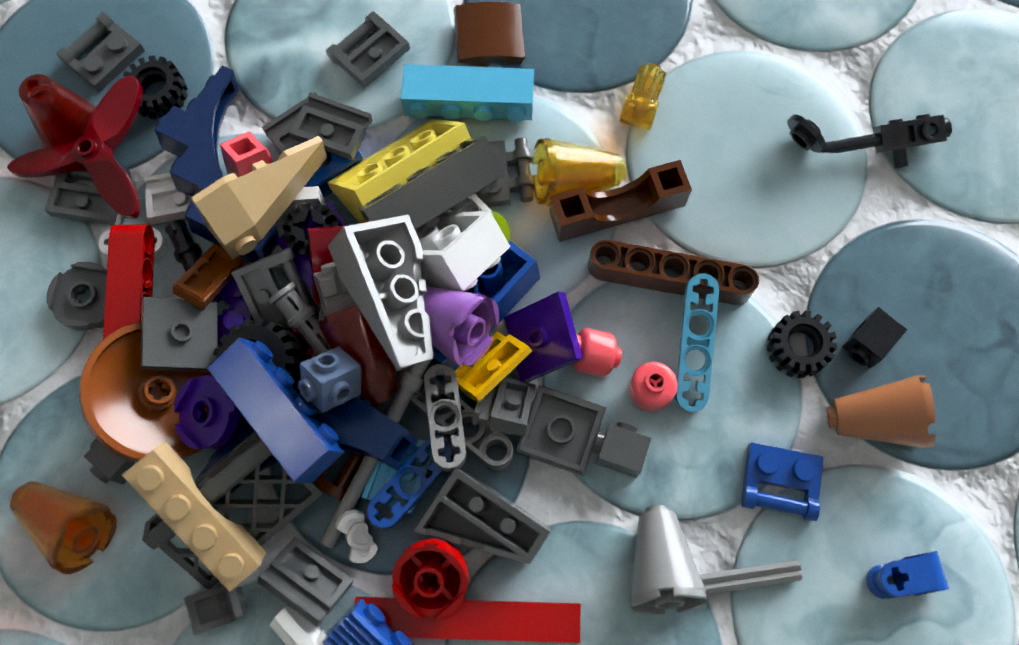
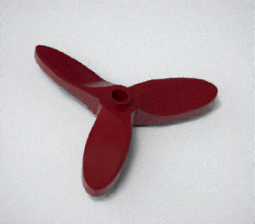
M132 75L119 79L106 92L92 112L85 133L78 140L68 144L41 148L21 155L11 161L7 169L14 175L25 178L45 177L70 171L87 170L95 187L108 205L124 218L136 219L140 213V200L137 191L124 168L113 159V151L128 134L139 110L143 95L142 85L139 80Z

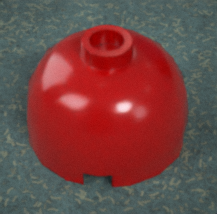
M437 538L421 539L407 547L396 561L392 572V592L401 608L418 618H422L425 615L428 617L435 616L434 619H441L455 612L465 598L469 583L467 561L460 550L448 541Z

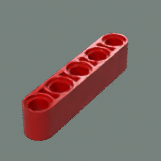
M149 224L113 225L110 229L103 339L122 327L141 322V300L143 297H153L155 235L152 226Z

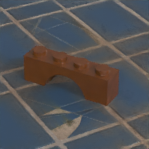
M681 160L648 168L636 180L613 190L592 192L584 187L552 195L550 197L549 213L558 240L561 242L684 207L692 188Z

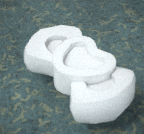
M357 509L344 511L338 517L335 528L345 533V540L351 546L349 560L352 563L359 564L369 562L376 555L378 545L368 533V525L364 522V513Z

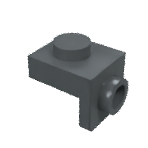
M220 585L184 598L194 636L243 618L242 610L247 608L246 598L241 586L229 592L224 585Z

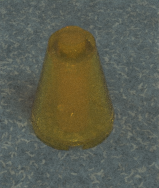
M551 138L538 139L534 147L532 164H538L537 175H533L536 186L533 190L539 204L549 206L552 195L584 187L592 192L618 187L621 181L626 178V163L624 160H621L620 155L617 153Z

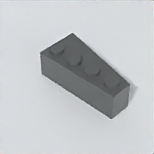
M486 136L468 138L460 143L462 150L457 148L451 152H446L436 159V166L431 167L429 165L416 171L406 179V184L402 186L399 183L360 207L359 210L366 222L409 215L415 230L419 227L422 230H426L437 224L441 220L439 215L448 209L455 212L470 203L469 196L479 190L481 194H484L500 184L497 179L504 176L506 172Z

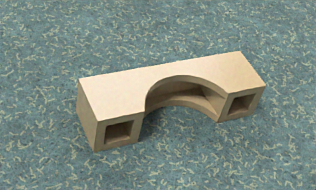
M165 440L122 475L229 592L260 567L266 551L242 524H236L227 520L209 504L197 488L189 466Z

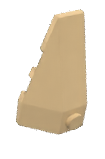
M317 136L283 151L278 160L273 163L266 164L261 160L252 164V172L237 177L233 172L191 197L206 226L232 260L239 255L251 252L256 247L257 243L265 237L326 160L327 156L323 141Z

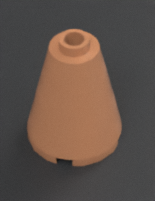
M918 375L836 398L833 400V406L827 407L829 428H835L837 435L923 449L934 447L936 434H928V426H930V423H936V416L929 382L923 383L926 378L925 375Z

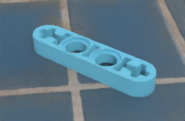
M705 273L690 278L686 284L676 376L678 387L675 399L679 406L690 412L703 409L708 403L710 393L719 284L714 277ZM700 280H704L705 286L711 288V294H706L703 299V305H711L710 312L704 309L690 310V303L698 304L699 294L693 292L692 288L699 285ZM695 315H702L708 321V329L702 335H695L689 329V321ZM692 350H699L705 357V363L699 370H691L685 363L686 355ZM684 373L692 376L704 375L703 382L697 380L695 382V391L701 393V398L695 399L693 405H688V400L682 397L683 391H689L691 383L689 379L683 380Z

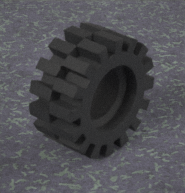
M149 56V62H146L144 58L138 59L140 62L139 66L132 63L129 66L132 72H124V77L135 76L142 85L143 95L138 110L140 115L144 117L148 115L150 119H156L157 114L161 118L173 106L183 107L184 103L181 99H187L188 94L185 90H188L177 67L170 60L167 62L164 57L160 56L157 61L155 56ZM166 81L164 88L160 92L153 95L144 94L146 88L151 83Z
M805 310L802 315H800L799 311H794L790 316L788 314L784 316L772 329L767 339L770 341L767 345V352L772 351L769 359L771 363L774 361L779 363L776 367L779 371L783 369L788 370L786 375L790 377L794 374H798V378H805L807 375L811 377L821 371L834 358L835 354L833 352L837 349V343L832 341L837 336L835 331L828 332V329L832 326L828 321L824 325L820 322L822 319L821 315L817 314L812 318L810 317L811 311ZM794 333H804L809 336L814 344L813 353L805 357L795 354L789 346L790 336Z

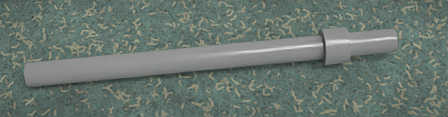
M430 361L411 366L409 371L405 370L399 384L401 387L386 414L387 417L396 423H399L414 392L418 393L424 383L422 377ZM364 456L320 540V543L328 548L334 547L341 534V531L335 528L338 517L344 511L354 509L378 460Z

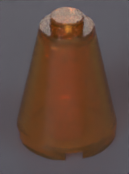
M31 481L18 487L10 501V510L49 565L62 574L79 572L94 561L90 557L98 549L104 552L116 530V516L111 513V509L105 504L37 481Z

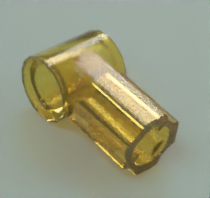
M652 63L640 65L631 94L628 93L619 122L651 130L659 105L657 101L666 77V72L659 65Z

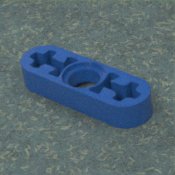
M427 439L420 445L370 501L367 514L371 523L376 527L387 530L397 526L445 472L440 470L433 461L427 468L433 474L427 479L420 468L413 466L417 461H420L421 465L424 466L430 457L427 451L431 448V439ZM444 441L445 451L441 454L446 458V462H452L450 446ZM409 473L417 474L421 479L419 490L412 494L404 493L400 488L401 479ZM394 488L395 492L408 502L402 507L399 501H397L391 508L394 514L393 518L388 520L384 517L379 521L377 517L380 512L376 508L381 503L387 506L392 502L394 497L388 493Z

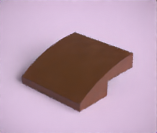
M474 2L455 5L453 10L458 63L488 67L492 60L521 65L525 59L520 4Z

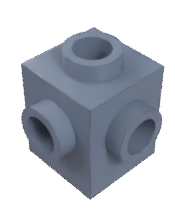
M339 346L300 363L301 380L298 383L300 393L307 402L311 401L322 413L361 395V365Z

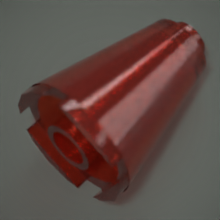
M42 74L27 77L19 87V96L37 136L45 148L68 144L84 135L90 116L96 108L92 103Z
M358 306L326 316L327 321L319 320L320 330L330 348L333 349L339 346L361 365L360 399L363 401L369 400L371 406L392 400L391 392L397 390L395 366Z

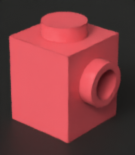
M250 131L220 144L227 175L234 172L237 177L250 173L253 171L252 164L261 160L266 164L273 163L268 149Z

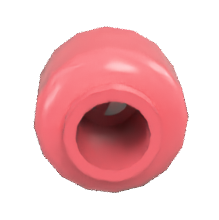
M590 328L582 329L578 333L577 338L583 359L572 364L576 372L605 377L611 372L613 367L617 368L619 366L622 349L617 347L616 338L612 333Z
M649 362L636 369L630 380L628 390L631 400L637 407L644 411L656 412L663 410L670 404L677 393L678 382L676 375L670 367L659 362Z

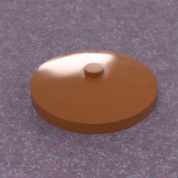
M141 322L116 330L96 346L90 354L81 374L79 405L90 432L108 450L134 462L140 461L164 440L182 460L201 451L202 449L190 448L179 438L175 428V424H180L179 412H174V403L180 389L188 380L200 378L203 375L213 376L211 372L140 370ZM205 406V408H204V410H205L206 413H207L205 420H206V419L208 418V416H209V407H208V406Z

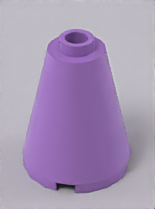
M426 286V292L423 294L425 312L429 315L432 345L454 364L462 366V364L468 366L475 364L485 354L493 341V338L488 335L491 326L497 327L499 322V308L496 301L486 295Z

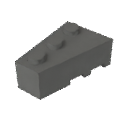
M455 468L414 532L438 537L452 543L466 545L487 553L530 564L553 529L463 468Z

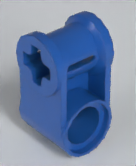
M937 551L904 557L902 560L874 566L869 570L866 577L870 592L880 599H891L913 594L917 596L949 590ZM891 576L894 584L889 585L887 577Z

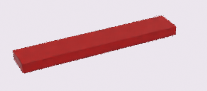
M355 597V604L360 599H363L367 605L370 603L376 605L383 612L387 625L391 626L395 632L397 630L402 631L408 638L580 643L581 603L463 600L455 612L444 618L434 619L435 616L428 617L423 615L422 618L412 616L401 608L395 598Z

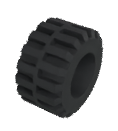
M249 319L242 321V327L238 325L231 327V334L229 336L223 335L219 341L222 345L220 349L215 348L213 353L217 358L239 337L252 342L257 340L262 342L272 352V362L276 367L284 369L293 378L295 383L292 387L299 394L298 383L301 380L300 363L311 359L312 355L305 353L310 348L306 342L300 340L301 336L296 332L264 319H256V322Z

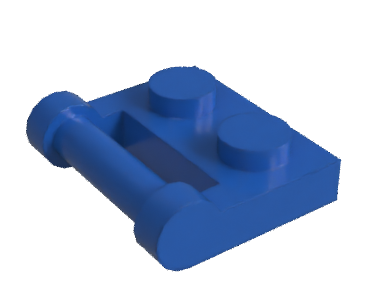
M750 443L747 451L741 506L750 509L758 506L803 515V519L816 522L820 513L819 495L824 457ZM757 483L805 492L804 501L758 492Z

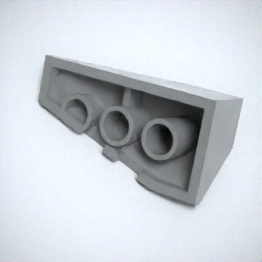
M409 215L343 227L328 245L329 251L343 284L397 370L430 361L433 359L429 315L425 312L423 296L426 292V281L422 279L420 262L423 260V251Z

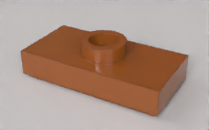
M214 243L173 285V294L204 310L232 280L233 275L231 272L243 266L244 259L237 256L232 260L224 248Z

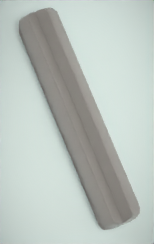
M796 560L700 574L707 595L796 582L803 579L801 565Z

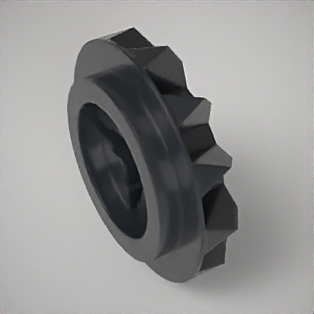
M313 200L308 204L298 203V208L293 212H287V221L285 225H282L285 235L284 240L295 252L309 256L307 233L299 227L308 225L311 217L315 225L320 226L318 228L339 226L333 211L326 204L322 205Z

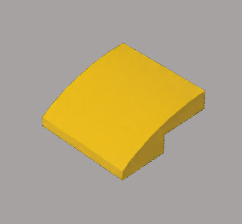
M496 331L491 336L493 341L490 347L475 364L470 366L462 364V366L455 370L458 391L470 399L480 402L532 352L528 345L510 334L504 336Z

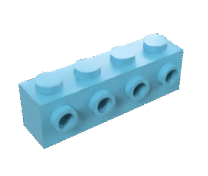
M404 64L401 92L404 115L418 119L431 116L443 117L449 120L458 118H476L480 121L508 119L512 122L532 120L534 69Z

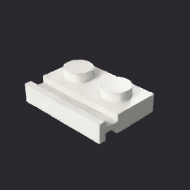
M170 173L144 177V182L146 183V216L151 225L186 218V210L192 199L190 196L176 190Z

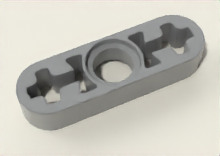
M437 364L430 367L424 376L432 456L435 465L440 470L453 472L455 468H461L466 460L457 376L451 367ZM444 375L446 381L451 380V382L445 384L446 399L439 400L438 387L435 384H431L436 382V376ZM443 408L452 410L456 415L454 423L448 427L439 426L434 420L438 410ZM458 432L459 436H454L452 434ZM435 435H441L442 437L436 439ZM451 435L453 450L460 451V454L454 455L453 462H446L444 456H439V453L445 451L443 436Z

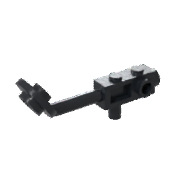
M793 114L787 120L788 127L791 130L790 136L805 150L810 149L816 153H842L875 147L876 153L892 151L894 168L908 166L906 148L947 141V137H950L952 133L951 121L948 118H944V114L930 117V114L916 116V119L903 121V119L888 121L889 124L873 127V134L825 142L821 135V130L813 121L797 114Z

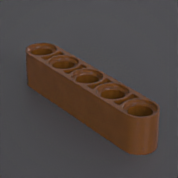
M601 240L594 244L590 251L588 270L595 279L683 296L686 284L690 278L698 274H709L719 284L718 302L732 305L746 303L759 285L757 272L752 267L744 264L611 240ZM600 256L609 257L613 263L609 265H602L596 260V258ZM633 262L642 263L646 270L636 271L630 264ZM664 269H675L680 276L672 278L665 273ZM701 280L699 285L692 288L693 292L699 294V299H704L706 294H711V288L706 287L705 283ZM739 280L743 282L747 290L737 289L733 281Z

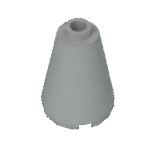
M665 505L647 507L645 513H642L638 518L630 594L633 611L641 614L660 615L665 614V609L677 608L678 613L706 605L707 591L676 513L667 510Z

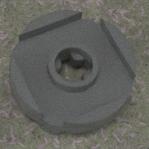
M77 262L70 265L72 269L67 270L64 274L59 272L51 281L46 297L48 307L52 310L55 318L63 325L74 330H91L95 327L103 328L107 270L97 263ZM86 289H89L91 296L86 302L82 303V301L77 299L78 294H84Z

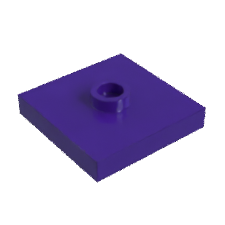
M558 291L504 317L508 334L525 343L532 350L516 366L520 381L528 383L583 359L565 293Z

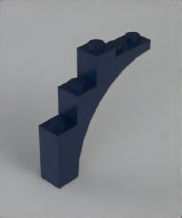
M223 65L215 75L208 78L204 89L196 98L189 102L186 111L173 106L167 115L159 119L154 129L161 148L178 156L169 171L176 190L190 197H193L224 177L218 158L219 132L226 110L239 90L234 71ZM191 201L185 214L191 232L221 246L206 226L193 201ZM274 224L251 252L239 256L250 262L270 256L278 245L275 241L279 238L277 226Z
M358 397L324 413L320 412L318 416L315 415L321 423H326L336 432L339 437L337 444L344 452H352L374 458L397 471L419 440L403 426ZM244 416L239 418L237 428L226 445L211 455L207 465L197 479L255 431ZM271 455L260 464L259 472L278 463V460ZM255 469L248 475H254ZM238 483L230 489V495L243 483Z

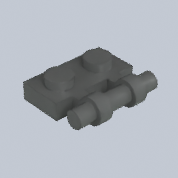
M515 139V150L513 152H506L505 140L489 142L506 174L497 179L500 183L497 187L484 194H481L479 190L477 196L488 207L511 205L510 193L520 192L521 202L533 201V189L536 186L535 178L531 175L530 163L533 159L532 151L528 148L527 139ZM517 166L518 177L508 179L507 167Z

